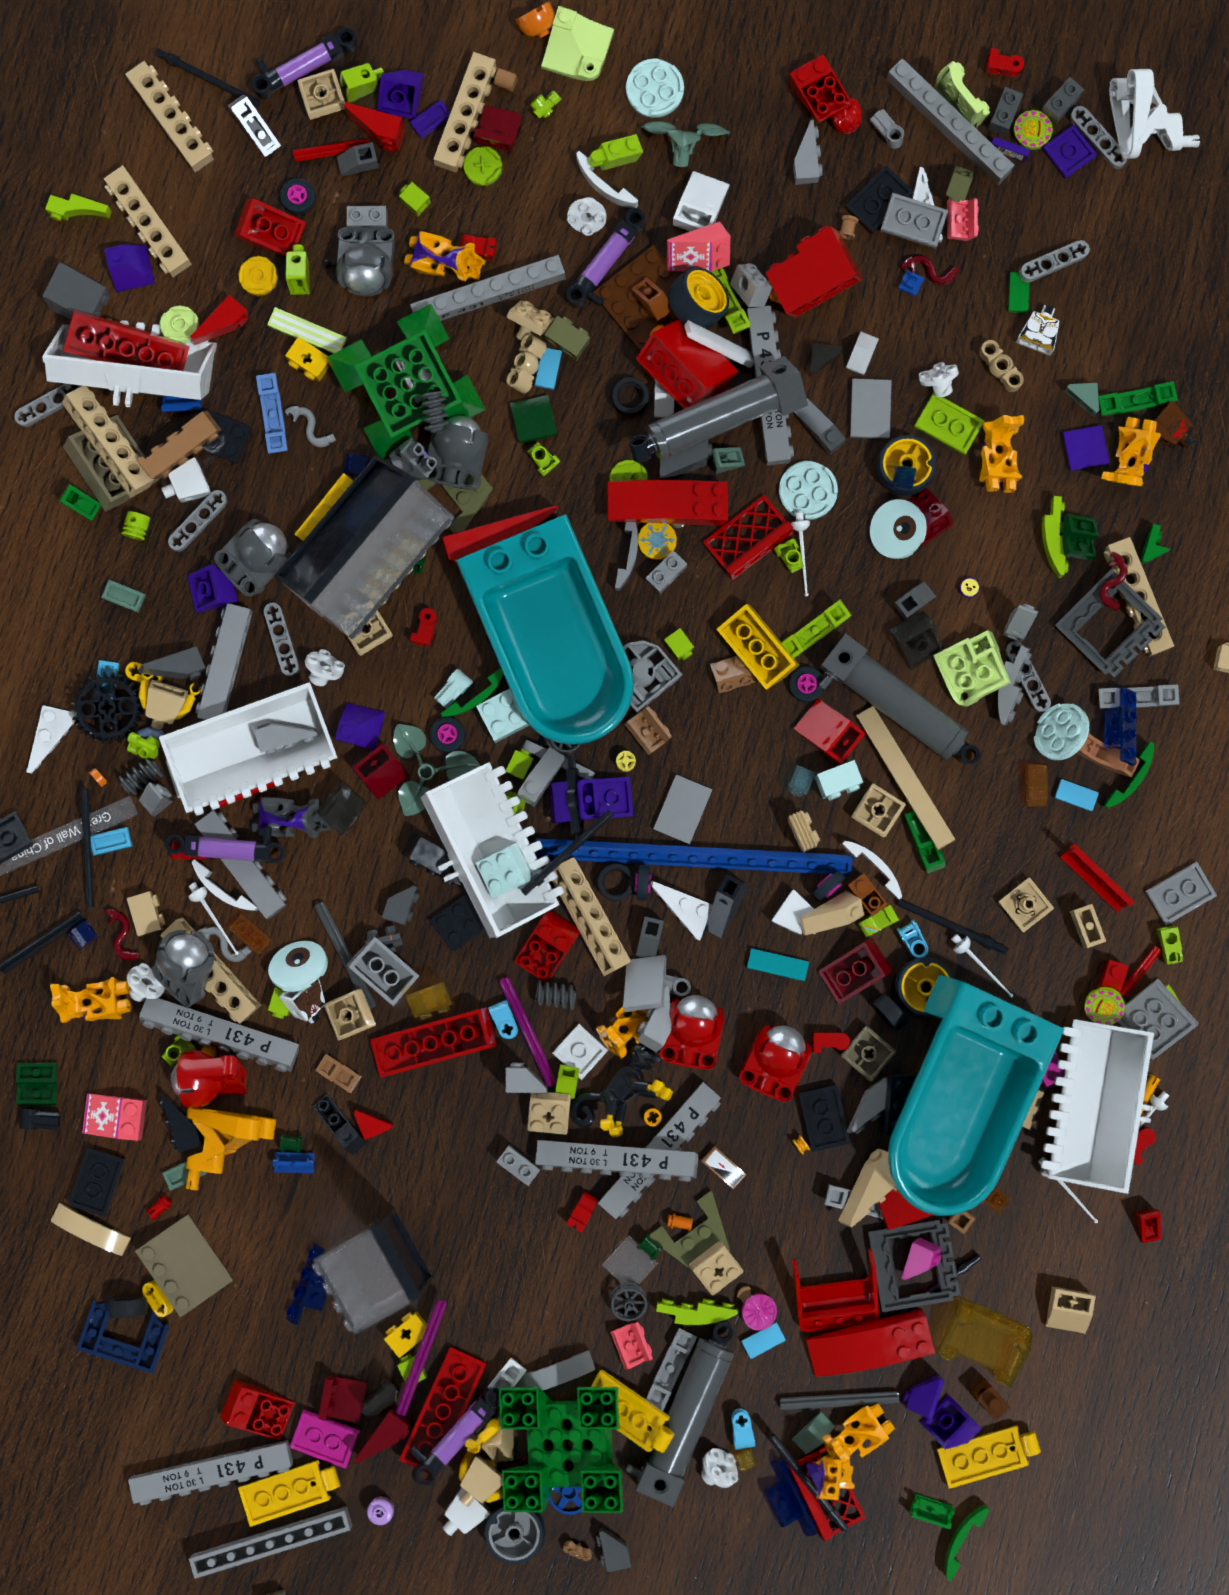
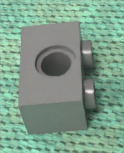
M347 206V227L388 228L386 206Z
M754 264L737 265L730 285L748 307H764L772 286Z
M673 550L646 577L645 582L660 595L687 568V563Z
M511 1145L506 1148L497 1160L499 1165L527 1186L530 1185L541 1170L540 1167Z

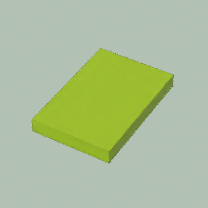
M933 392L914 427L957 452L966 455L984 420L943 397H936Z

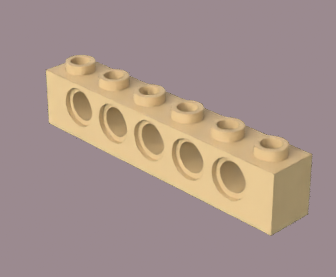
M473 52L433 159L436 166L457 173L459 167L462 168L465 159L463 154L465 149L468 150L471 145L472 139L470 135L472 131L475 132L478 126L476 119L478 114L483 112L485 103H483L484 98L489 96L492 87L490 85L491 79H495L498 70L495 59ZM480 74L485 76L483 80L475 79ZM472 92L479 94L476 98L469 97V94ZM470 110L472 113L469 116H464L462 112ZM458 128L465 129V132L462 134H457L455 131ZM451 146L458 147V150L455 152H451L448 149Z
M143 61L127 72L126 76L194 172H197L214 160L211 155L214 151L207 142H202L200 139L202 134L196 126L192 128L189 124L191 119L185 111L181 112L179 110L180 104L174 95L172 97L169 96L167 93L169 88L164 81L161 80L159 82L156 78L158 73L152 65L148 66ZM148 82H153L152 87L145 88ZM158 98H165L162 103H156ZM176 113L174 118H167L168 114ZM181 128L187 129L184 134H178ZM191 144H198L196 149H189Z
M124 166L106 176L104 180L107 185L104 187L110 196L115 195L118 200L115 203L122 212L126 210L129 215L126 218L131 226L138 227L140 232L137 234L143 243L146 241L151 247L148 250L154 258L159 257L162 262L159 265L164 273H170L172 277H175L192 264ZM124 188H128V189H129V191H128L127 194H125V195H121V194H120V192H121L122 189H124ZM134 204H140L137 210H131ZM144 220H151L148 226H142ZM156 235H161L162 238L160 241H153V238ZM166 251H173L170 257H164Z
M81 386L66 394L62 402L63 406L129 497L132 498L150 488L154 479H151L137 460L140 456L134 453L129 441L121 435L116 423L111 421L105 408L97 402L94 393L87 386Z
M1128 537L1108 545L1104 552L1106 561L1108 563L1113 562L1114 557H1110L1113 551L1125 558L1128 568L1127 575H1131L1134 578V584H1127L1136 593L1140 594L1142 599L1162 617L1131 538ZM1112 566L1113 571L1119 574L1120 569L1118 566ZM1119 590L1121 598L1126 600L1128 605L1126 606V611L1129 617H1132L1135 624L1133 627L1135 630L1144 621L1141 618V611H1138ZM1164 619L1160 622L1165 628L1156 636V639H1153L1143 649V652L1147 653L1148 657L1174 647Z
M575 857L561 863L554 870L557 878L552 880L555 887H563L565 892L560 896L603 976H606L630 963L631 960Z
M182 917L173 922L160 936L164 938L176 930H186V934L189 935L191 931H196ZM214 953L213 975L208 977L205 990L212 993L216 997V1002L228 1010L230 1018L240 1024L246 1021L262 1005ZM220 982L225 983L226 991L220 989ZM234 996L239 999V1006L233 1003Z

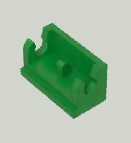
M915 1493L909 1513L913 1518L951 1529L952 1515L954 1516L955 1510L953 1505Z

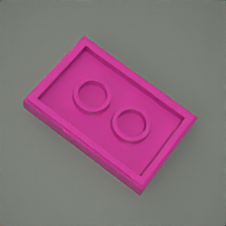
M304 1409L290 1448L346 1469L360 1430L329 1418L327 1420L318 1419V1414Z

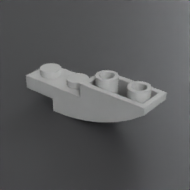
M1025 646L1020 647L1014 663L1006 661L1004 665L1011 683L1000 688L998 691L999 716L1003 725L1013 721L1016 713L1013 709L1016 703L1020 704L1023 693H1021L1022 688L1016 686V682L1020 683L1024 675L1022 668L1024 664L1028 665L1032 656L1029 653L1030 648Z

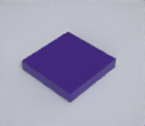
M1074 124L1042 148L1065 179L1097 156L1096 152Z
M1102 425L1062 433L1070 471L1109 464Z

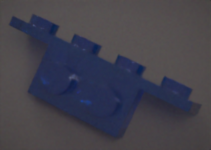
M1123 687L1120 688V706L1105 711V748L1113 749L1120 746V760L1133 766L1136 765L1137 698L1134 691Z
M315 1243L308 1253L307 1264L301 1272L300 1283L294 1291L293 1302L287 1310V1320L295 1325L298 1324L304 1307L322 1311L335 1276V1272L319 1267L325 1249Z
M783 1460L771 1462L779 1481L763 1491L780 1526L786 1527L798 1519L805 1536H815L817 1534L816 1524L806 1510V1503L801 1499L796 1483L792 1481L788 1466Z

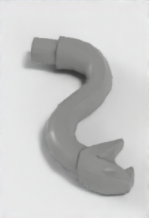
M293 406L285 410L287 416L289 414L294 416L293 422L297 420L299 415H304L307 418L306 437L312 445L321 448L336 441L334 434L323 436L322 438L314 436L313 432L316 421L314 414L309 409Z
M205 927L197 931L208 940L210 935H216L220 939L221 953L229 961L240 962L252 952V949L247 945L238 951V955L231 953L228 950L227 940L217 927Z

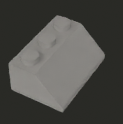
M375 936L346 964L350 970L392 1006L396 1004L419 977L415 971Z
M511 1063V1066L506 1068V1093H547L548 1086L529 1067H524V1063Z

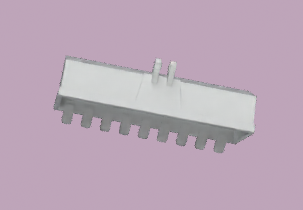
M122 320L120 322L122 324L129 325L128 321ZM138 322L136 328L145 330V324ZM62 324L43 355L47 381L107 388L114 391L113 405L118 406L120 403L121 392H126L125 406L131 407L133 393L138 394V392L197 400L204 398L209 393L217 343L205 341L195 346L191 341L186 343L185 345L190 346L183 371L96 361L64 352L63 347L69 325ZM154 324L151 333L160 336V325Z
M310 682L159 737L186 813L194 811L196 815L203 814V807L208 805L211 806L212 810L219 808V801L224 799L227 800L228 804L236 801L235 795L242 793L244 798L250 797L251 789L258 787L259 792L266 791V784L273 781L275 786H280L283 784L282 778L290 776L292 781L299 778L298 772L306 770L307 775L313 774L315 772L314 766L321 764L323 769L329 768L331 766L329 761L337 758ZM270 722L317 729L318 735L314 736L315 739L312 741H297L295 746L289 748L281 746L276 748V752L266 754L265 752L260 753L253 728Z
M490 762L424 793L425 795L420 798L446 848L447 856L450 860L438 866L440 871H443L452 865L455 870L454 873L444 877L445 882L458 876L489 938H498L560 905L556 897L565 891L562 886L554 889L551 888L549 882L557 878L556 872L553 871L544 879V883L536 886L526 896L521 892V889L530 881L492 899L475 864L476 862L517 843L532 876L536 873L539 874L542 871L541 867L549 864L550 860L548 856L537 859L534 852L541 849L542 844L540 841L530 844L527 837L535 833L533 826L522 829L519 823L527 819L528 815L525 811L515 815L512 807L519 804L520 799L518 796L507 799L505 792L512 789L513 785L511 781L500 784L497 777L505 774L506 771L503 766L493 770Z
M1073 1019L1072 1028L1063 1027V1035L1071 1037L1069 1044L1062 1043L1060 1045V1051L1066 1052L1068 1055L1067 1061L1058 1060L1057 1068L1065 1069L1064 1078L1055 1077L1054 1080L1055 1085L1062 1086L1061 1094H1052L1051 1100L1060 1103L1059 1111L1050 1110L1049 1118L1057 1119L1056 1128L1047 1127L1046 1134L1054 1136L1053 1144H1044V1152L1052 1154L1050 1161H1041V1168L1049 1170V1179L1128 1194L1140 1121L1151 1122V1118L1141 1116L1142 1109L1146 1111L1153 1109V1106L1144 1105L1143 1099L1154 1033Z

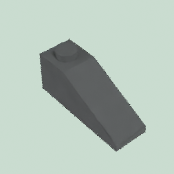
M807 398L808 406L793 413L830 456L845 443L846 438Z
M196 646L145 663L138 671L140 674L176 679L190 678L192 680L201 676L205 665Z

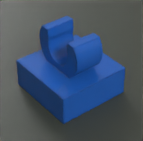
M906 270L898 290L916 297L924 277Z

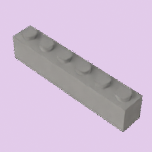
M227 603L226 608L222 609L221 627L218 626L216 631L217 644L216 646L213 645L211 650L212 663L207 666L206 676L208 678L206 684L203 683L202 700L201 703L198 702L195 711L198 714L197 718L201 720L213 718L227 711L253 613L251 609Z
M213 810L195 823V826L204 837L238 840L237 838L239 837V834L233 827L229 828L225 822L228 820L221 811L218 813ZM221 859L265 919H270L287 906L285 903L287 898L281 890L276 891L273 887L275 882L269 874L264 875L261 871L263 866L260 862Z

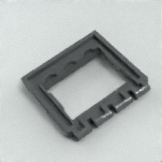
M1111 569L1055 626L1105 675L1110 673L1115 678L1124 669L1119 662L1122 660L1128 665L1138 655L1133 648L1137 646L1142 651L1153 640L1147 634L1151 632L1156 637L1165 626L1160 622L1163 618L1123 581L1121 584L1111 587L1108 590V595L1112 597L1120 590L1126 596L1125 598L1147 618L1105 660L1085 638L1083 639L1077 633L1103 606L1099 595L1100 588L1106 581L1118 576Z
M940 1220L900 1226L891 1230L886 1228L868 1231L870 1246L876 1264L877 1286L882 1312L953 1301V1296L961 1295L959 1282L950 1281V1278L958 1277L955 1261L947 1262L946 1259L954 1257L951 1241L943 1242V1238L950 1237L948 1223L940 1224ZM929 1232L931 1243L941 1247V1260L937 1266L935 1265L940 1292H928L900 1298L890 1238H906Z

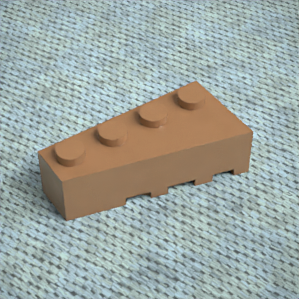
M202 411L183 425L181 432L176 431L167 437L166 444L162 443L151 449L152 454L149 457L142 456L137 460L151 479L168 478V474L176 466H181L189 461L188 457L194 453L196 455L204 449L202 445L207 441L211 443L219 437L217 433L222 429L208 411Z

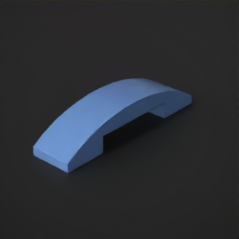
M276 373L257 375L256 380L261 400L268 454L288 451Z

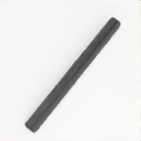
M317 903L314 908L356 990L362 989L370 1009L375 1007L376 1003L366 983L346 966L352 959V956L325 903Z
M898 1391L786 1397L780 1398V1409L891 1404L899 1402Z

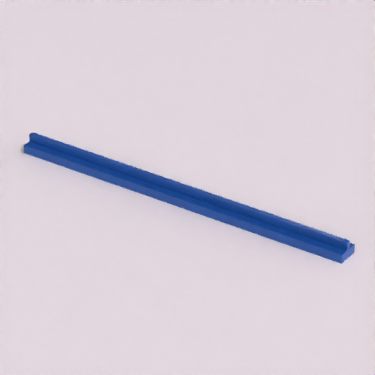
M536 838V842H541L542 848L535 851L537 859L548 856L549 859H555L575 840ZM585 841L584 845H581L566 859L569 860L575 857L576 861L834 874L839 870L843 875H851L853 862L852 855Z

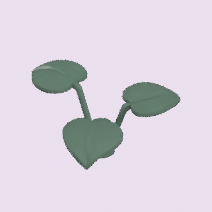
M663 121L649 122L641 126V129L644 128L649 132L668 134L671 137L672 152H674L673 165L679 167L688 166L689 155L692 154L696 142L701 139V134L708 136L730 135V131L710 123L697 125V133L676 130L674 125Z
M398 724L394 730L393 740L397 753L407 759L411 758L415 753L420 765L418 769V775L421 778L420 784L415 781H408L399 790V802L405 816L415 815L425 809L420 797L431 789L423 786L425 780L431 779L435 772L447 769L446 774L451 781L480 767L479 762L472 755L463 751H453L445 758L447 766L434 768L430 763H423L418 752L426 745V737L421 729L411 725Z

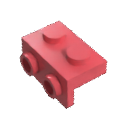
M972 198L968 201L960 200V202L948 199L947 238L969 241L977 237L979 231L978 199Z
M639 1322L628 1323L610 1332L625 1370L645 1361L653 1360L651 1347L645 1340V1332Z

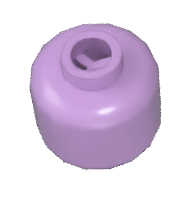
M383 1496L374 1498L367 1509L368 1518L375 1525H385L391 1520L394 1513L393 1503L390 1499Z

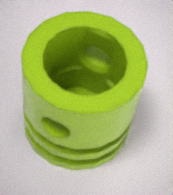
M127 511L124 522L125 527H123L124 531L121 534L132 539L144 541L145 538L143 536H146L145 531L148 529L150 517Z

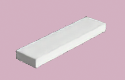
M689 320L685 323L684 327L687 337L748 368L753 366L754 360L750 351Z

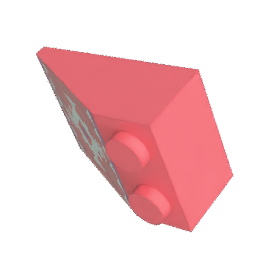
M717 222L668 239V271H687L693 267L715 271L729 266L731 236L721 222Z
M87 1093L82 1133L116 1139L142 1140L147 1100Z

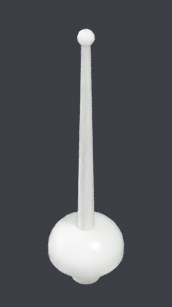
M803 512L795 513L796 522H790V524L793 526V530L799 531L801 559L804 565V595L807 597L809 594L807 593L803 531L809 527L810 521H804Z
M195 882L188 887L192 894L188 898L193 902L200 901L235 952V955H238L239 952L236 951L204 900L207 895L206 887L199 888Z
M957 934L954 935L951 939L956 944L953 950L959 954L966 952L1012 998L1013 994L970 951L971 941L969 937L966 936L961 939Z
M1164 1091L1158 1098L1152 1094L1150 1103L1153 1109L1148 1111L1145 1116L1149 1118L1156 1109L1160 1111L1166 1110L1168 1106L1164 1102L1169 1095ZM1140 1121L1139 1129L1145 1122Z
M1042 1157V1158L1038 1161V1163H1039L1040 1165H1041V1161H1042V1160H1046L1045 1157ZM1041 1168L1039 1173L1044 1177H1048L1049 1170ZM1057 1180L1062 1185V1187L1074 1198V1200L1086 1211V1213L1094 1220V1223H1098V1220L1093 1217V1215L1074 1195V1193L1068 1188V1186L1063 1181Z

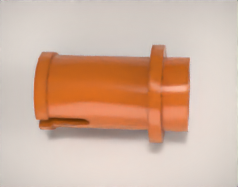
M675 1213L669 1214L667 1226L670 1229L675 1227L691 1231L693 1218L677 1216Z

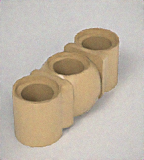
M526 334L522 338L521 347L519 348L521 353L516 356L514 360L515 368H511V372L506 380L510 387L522 394L527 393L531 389L532 380L534 379L532 375L539 367L538 359H542V355L546 351V343L532 334Z
M993 340L986 341L979 351L981 359L986 362L987 366L989 365L991 374L996 378H1000V382L1003 383L1007 391H1017L1024 381L1022 373L1017 371L1012 359L1008 355L1002 354L1003 350L999 348L997 342ZM986 347L992 348L993 351H994V354H992V355L987 354V353L985 352V348H986ZM997 363H1004L1006 369L1000 370L997 367ZM1009 378H1016L1018 385L1010 384Z

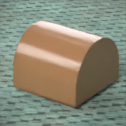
M499 68L495 76L494 85L513 91L518 78L516 74Z
M966 1211L961 1214L950 1215L948 1223L965 1234L976 1217Z

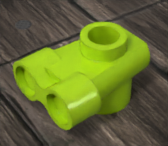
M553 90L546 99L540 94L531 102L530 106L534 109L533 112L538 118L542 116L546 118L553 111L551 107L556 105L561 98Z
M538 442L527 451L539 467L538 471L543 477L560 462L556 455L552 456ZM536 451L542 452L541 458L535 456Z
M791 539L774 548L777 556L783 559L791 573L804 567L801 554L797 550L799 546L795 539Z
M134 732L129 734L128 752L135 755L139 754L142 758L149 757L155 759L157 757L158 749L160 748V742L151 736L144 739L141 735Z
M180 1035L174 1038L175 1042L161 1056L171 1067L177 1063L181 1053L187 1050H197L191 1042L180 1038ZM172 1052H176L178 1054V1057L176 1059H172L170 1057V1054Z

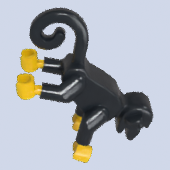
M632 1046L628 1051L629 1065L618 1070L606 1089L600 1093H582L572 1101L570 1115L573 1122L582 1128L591 1126L595 1121L594 1111L587 1106H583L582 1112L587 1117L582 1120L578 1115V1108L586 1101L602 1102L607 1106L605 1112L607 1119L600 1121L601 1129L604 1131L609 1130V1134L612 1137H620L623 1134L621 1124L624 1123L626 1102L636 1094L642 1097H660L667 1101L670 1100L673 1094L671 1089L665 1087V1084L658 1080H654L653 1085H650V1082L645 1081L643 1075L644 1070H653L654 1068L650 1063H658L661 1057L654 1054L646 1046Z

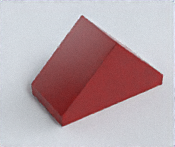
M355 1110L354 1112L364 1140L388 1131L394 1126V1124L360 1110Z
M1153 1208L1136 1212L1135 1217L1142 1244L1162 1239L1160 1211Z

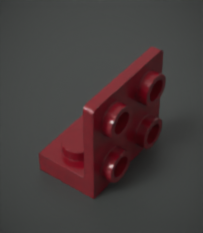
M485 105L479 128L475 129V143L513 152L522 115Z
M924 489L909 500V502H912L920 509L926 519V536L920 544L921 546H924L953 525L949 510L929 489Z
M328 1375L325 1379L318 1419L327 1420L330 1417L359 1423L367 1382Z

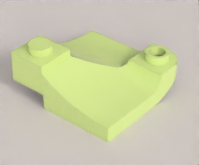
M558 6L541 68L578 80L592 81L596 79L602 70L614 29L579 15L576 11ZM590 66L594 68L592 71H589L587 69Z
M952 61L937 76L934 89L976 128L988 119L990 114L989 106L979 98H974L962 82L965 75L963 66L959 62L955 63Z
M989 630L971 639L967 638L933 655L952 698L961 706L972 705L978 702L980 698L1011 683L1003 664L998 644L993 633ZM967 693L968 698L964 700L963 695Z

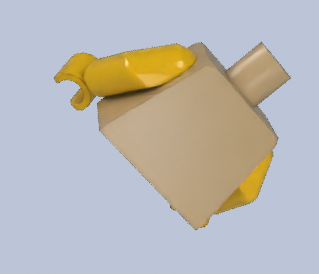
M142 674L144 680L141 681L139 699L142 708L146 710L145 715L153 719L151 726L155 729H162L164 722L173 724L174 720H180L190 712L196 700L195 695L201 692V686L198 692L195 693L192 691L194 683L189 686L190 694L188 695L186 690L155 680L149 682L154 675L146 677Z
M500 1410L494 1411V1418H490L485 1423L484 1430L477 1436L478 1439L476 1441L469 1438L465 1442V1447L472 1453H478L482 1443V1448L492 1459V1461L485 1460L495 1469L498 1462L513 1461V1429H500Z
M466 1452L459 1469L460 1486L466 1491L459 1500L469 1507L474 1499L480 1503L484 1501L490 1503L502 1499V1473L484 1460L478 1453Z

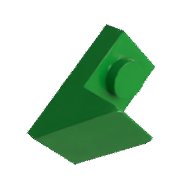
M68 484L59 499L63 505L91 521L101 507L98 501Z
M1153 524L1149 528L1140 558L1141 565L1170 551L1169 548L1156 545V543L1159 544L1162 537L1160 525Z

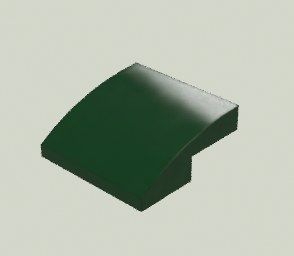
M548 395L510 403L519 444L557 435Z
M1066 514L1062 533L1064 556L1090 561L1096 559L1094 539L1099 537L1096 520L1094 518Z
M17 1063L16 1105H57L58 1064Z

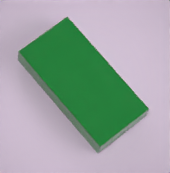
M1010 272L1008 312L1028 313L1030 282L1022 281L1018 272Z

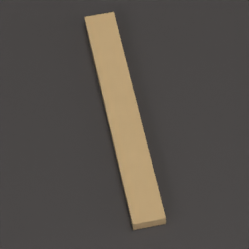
M874 706L856 715L937 850L955 841L954 836Z

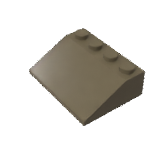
M119 416L111 417V421L116 423L121 435L129 441L134 453H137L140 458L142 456L145 457ZM80 431L69 436L63 448L104 511L106 512L129 500V495L84 433ZM159 478L154 479V481L152 482V484H154L155 482L159 481Z
M189 1214L135 1251L180 1318L233 1281V1278Z

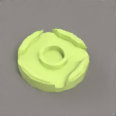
M184 306L170 308L169 311L162 315L160 320V329L163 336L182 344L190 342V336L199 327L197 315L190 308Z

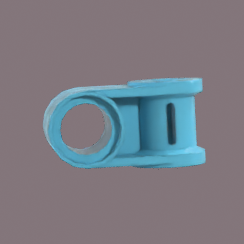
M914 919L911 920L910 924L901 929L899 927L896 928L901 941L905 944L913 958H921L927 954L928 945ZM914 945H922L924 949L923 954H915L913 950Z
M507 999L488 1007L499 1034L506 1039L516 1037L518 1027ZM506 1025L513 1027L511 1035L504 1033L503 1030L506 1029Z
M742 1408L735 1409L731 1414L735 1450L755 1447L754 1433L748 1412ZM740 1415L744 1418L743 1423L738 1421Z

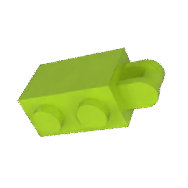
M637 134L602 143L597 150L591 153L587 160L588 164L591 167L600 166L603 171L636 162L643 153Z

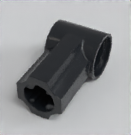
M21 1108L20 1129H59L61 1122L60 1112Z

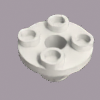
M590 197L573 202L569 207L567 215L568 223L575 230L587 236L602 229L607 218L605 208Z
M942 362L935 364L933 369L919 373L921 385L933 387L936 397H946L952 393V380L958 376L959 372L957 365L945 366V363Z
M321 649L319 652H311L305 659V665L311 671L308 677L316 686H325L328 680L339 679L343 674L344 663L331 656L330 652L325 649Z
M141 963L139 966L131 968L127 974V982L130 986L129 994L135 1001L143 1002L146 998H159L165 990L154 977L152 969L147 964Z
M717 1448L708 1451L704 1455V1467H702L701 1472L704 1482L708 1485L716 1484L722 1488H728L738 1481V1471L735 1457L731 1453L727 1454L725 1451Z

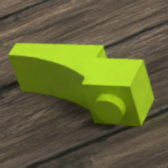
M71 194L69 201L50 195L45 208L50 218L61 221V219L68 221L69 217L78 215H96L110 218L112 212L108 205Z

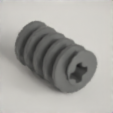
M445 391L429 392L420 395L421 398L427 399V401L421 403L422 406L428 407L422 413L429 415V417L423 420L430 424L424 427V430L431 433L450 431L449 428L444 427L449 424L448 420L443 419L448 416V413L442 411L447 408V405L441 403L446 400V397L440 395Z
M145 758V766L139 762V770L132 767V775L126 771V779L118 776L121 785L130 797V792L134 795L138 794L137 788L143 791L144 784L148 785L151 782L150 779L156 782L158 780L157 775L164 777V773L154 759L150 761Z
M538 980L535 1001L538 1000L539 1006H542L543 1002L546 1001L547 1007H550L553 1002L555 1008L561 1003L563 1009L569 1004L570 1010H573L577 988L574 991L573 986L569 985L566 990L565 984H561L558 989L557 983H554L550 988L547 981L544 987H542L541 981Z

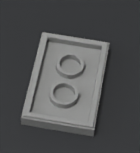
M892 193L880 231L936 249L948 210Z
M852 379L850 438L889 439L891 380Z
M676 775L653 830L690 845L712 789Z
M1194 862L1145 891L1165 926L1217 896L1198 862Z
M665 955L631 959V962L626 964L623 1001L625 1012L663 1007L667 962Z

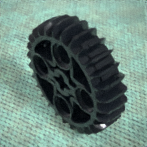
M103 672V677L100 678L99 674L95 673V680L89 676L88 684L82 681L83 689L80 687L76 688L80 694H73L77 701L71 702V704L76 706L71 712L77 713V715L72 719L79 720L75 726H83L80 732L83 734L87 731L86 738L88 739L94 735V742L101 738L102 744H105L106 739H108L110 744H113V739L115 738L120 743L121 736L127 740L126 733H132L133 727L139 729L136 722L143 721L138 717L139 714H145V712L140 710L142 706L139 703V696L136 695L140 689L133 690L132 688L135 686V683L132 682L128 685V677L122 681V674L115 678L114 672H111L110 677L107 676L106 672ZM105 683L111 685V691L107 694L101 691V687ZM115 684L124 688L130 697L117 698ZM96 686L97 699L84 701L88 692ZM111 697H113V700L119 701L118 706L114 701H111ZM126 701H131L133 703L132 710L124 711L123 704ZM107 702L113 706V709H110L108 714L107 711L103 710ZM91 704L93 712L90 715H85L83 713L84 706ZM98 710H99V712H100L102 715H104V719H103V716H101V715H99V714L97 715ZM132 715L127 725L120 729L119 716ZM99 718L100 731L92 728L86 719ZM109 722H112L115 726L114 731L111 733L105 731V725Z

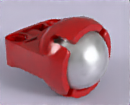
M700 995L673 1000L670 1004L669 1012L672 1030L664 1046L660 1049L661 1059L668 1063L696 1069L714 1068L717 1063L725 1022L723 1009L715 1007L713 1002ZM665 1048H671V1049H673L674 1051H672V1052H667V1051H665L664 1049H665ZM710 1055V1056H712L713 1058H712V1059H705L704 1056Z
M769 1025L765 1026L755 1038L741 1068L739 1079L741 1083L757 1092L782 1102H788L793 1098L794 1092L810 1061L812 1054L811 1046L809 1043H805L802 1035L792 1027L773 1026L771 1028ZM745 1071H751L754 1075L749 1076ZM785 1087L788 1088L790 1091L784 1092L781 1088Z
M187 1050L180 1054L181 1056L178 1058L171 1074L172 1088L180 1097L183 1106L187 1108H201L209 1104L218 1095H243L247 1092V1072L242 1063L234 1056L213 1058L203 1051Z

